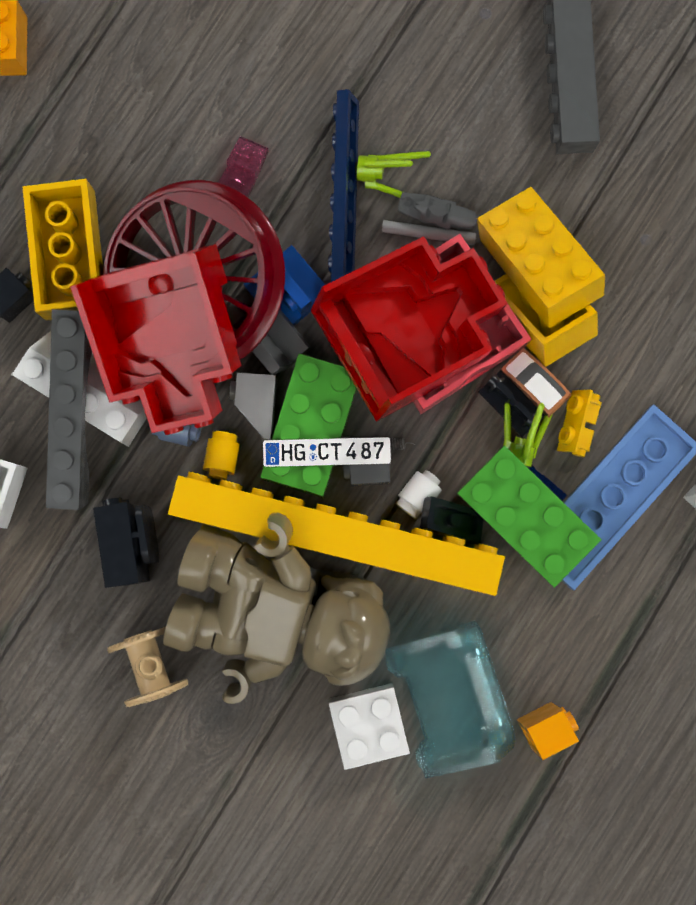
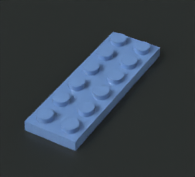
M654 404L641 415L564 501L602 539L562 580L571 590H575L696 455V441Z

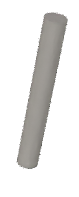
M383 220L382 233L417 238L424 236L425 239L445 242L461 234L466 243L473 246L476 240V233L388 220Z

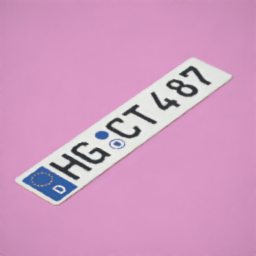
M390 438L265 440L263 442L264 466L389 464L391 462Z

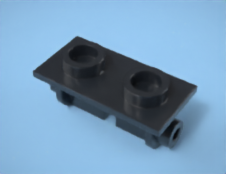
M500 370L478 393L503 419L504 404L508 402L511 408V427L523 437L530 430L537 407Z

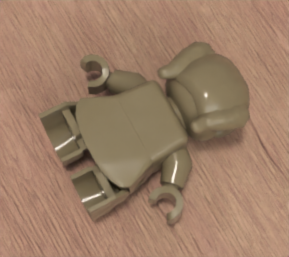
M272 513L267 519L268 528L278 534L279 540L271 541L266 536H263L257 540L254 547L247 542L241 543L231 532L203 524L190 540L180 565L177 580L178 586L196 592H204L210 587L215 590L213 603L205 602L201 598L182 593L170 613L164 633L163 645L183 652H189L195 646L204 650L213 649L222 655L244 654V657L249 658L246 662L240 659H231L226 662L222 670L226 677L234 676L240 682L231 683L222 695V699L226 703L235 704L245 699L252 683H260L280 676L287 666L292 663L300 644L303 645L302 656L304 663L309 669L324 674L332 685L355 684L370 676L380 665L390 639V622L385 609L382 607L383 592L373 581L360 578H334L324 575L321 578V584L328 591L318 598L316 605H311L316 583L311 578L310 566L294 546H288L293 535V527L291 521L281 513ZM265 556L273 557V563L270 560H268Z

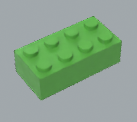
M298 354L272 440L341 439L357 391L346 369L337 364ZM334 465L264 466L260 478L267 482L324 498Z
M505 445L457 492L473 510L554 588L602 540Z

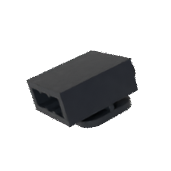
M122 497L102 500L103 506L94 507L93 511L105 588L150 582L148 564L159 562L157 536L151 508L146 505L138 506L129 503V499L123 500Z

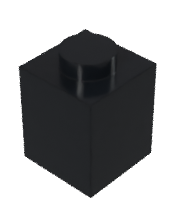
M7 267L0 273V317L10 323L34 301V297L30 291L32 283L20 271L15 275Z

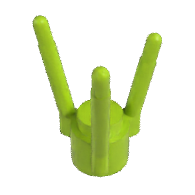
M424 151L388 155H359L357 181H365V188L376 189L400 198L402 191L376 182L377 179H383L384 168L411 167L413 165L411 159L428 158L431 156V153Z
M506 402L504 404L503 446L505 445L525 466L531 467L533 458H536L538 447L553 414L550 417L545 415L539 427L545 407L543 403H540L534 415L527 439L515 436L514 442H511L510 404Z

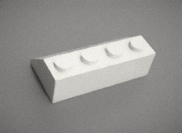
M51 331L29 347L12 373L14 377L48 398L50 389ZM92 353L87 381L85 421L129 447L147 419L142 402L139 400L124 405L122 400L109 403Z

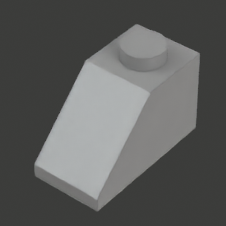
M237 373L236 381H231L230 400H235L234 405L264 440H272L278 381L276 375Z

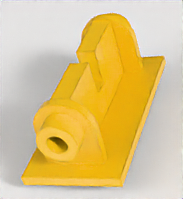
M591 389L572 390V396L566 404L567 412L564 424L558 436V452H572V455L578 457H585L586 452H590L594 430L585 428V424L596 425L602 404L599 401L600 395L594 394Z

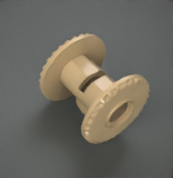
M166 627L154 631L149 630L126 638L123 642L107 648L108 654L126 648L140 695L124 701L126 707L160 699L188 685V679L173 683L169 681L155 638L163 635Z

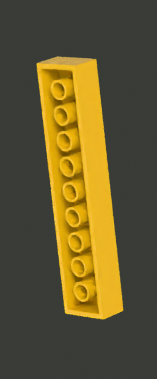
M188 472L187 477L179 475L177 477L168 515L259 538L266 536L271 541H277L279 536L275 531L268 528L267 519L272 513H281L291 521L293 527V535L288 545L488 595H497L505 556L498 555V548L475 544L474 548L464 546L466 540L452 536H443L441 541L433 539V532L414 528L409 533L401 531V524L381 520L380 525L367 522L369 516L349 511L348 517L336 515V508L317 503L316 509L304 507L305 502L302 499L285 496L284 501L273 499L274 494L270 491L252 488V492L248 493L242 491L243 487L240 484L226 480H220L219 485L211 484L212 479L208 478V476L194 472Z

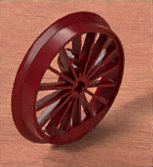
M187 180L159 188L137 203L124 216L115 229L107 248L103 274L125 269L129 249L138 252L152 261L161 259L132 243L142 227L166 257L174 255L148 222L152 216L161 210L164 214L175 254L193 250L196 211L209 218L194 250L206 247L217 222L229 228L230 230L215 243L218 251L237 234L253 244V248L221 259L222 265L226 266L253 255L257 256L258 262L257 278L226 276L229 282L257 284L252 307L222 292L224 300L248 312L241 326L236 331L233 329L237 341L236 349L241 360L265 338L280 310L285 287V264L277 234L266 215L253 201L241 192L224 184L206 180ZM176 203L187 207L184 250L170 207Z

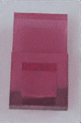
M240 136L227 159V168L218 183L229 186L249 197L263 167L269 148Z

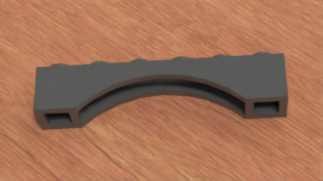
M52 309L46 508L80 510L88 504L89 499L85 407L92 350L79 311Z

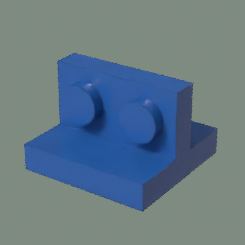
M291 245L283 251L285 287L280 309L295 326L311 313V308L320 289L325 284ZM258 272L251 278H257ZM244 283V288L255 299L257 284Z

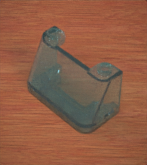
M470 621L386 649L387 668L396 677L406 678L425 739L421 741L419 749L416 750V761L423 770L425 779L499 763L514 748L515 734L483 633L478 623Z

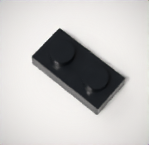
M430 496L424 499L420 529L445 537L452 536L466 540L465 542L470 544L481 543L484 519L470 507Z

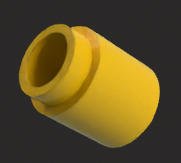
M223 431L212 432V438H209L203 464V470L209 472L208 477L227 480L228 475L235 474L240 446L237 443L238 436L236 434Z

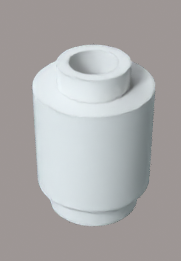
M427 470L423 474L416 471L399 493L400 499L396 505L408 515L417 519L422 514L424 499L430 496L437 498L441 493L442 489L438 486L441 481Z

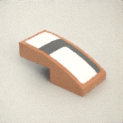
M524 348L501 368V371L525 393L536 407L540 403L545 405L543 413L548 417L572 396L569 390Z

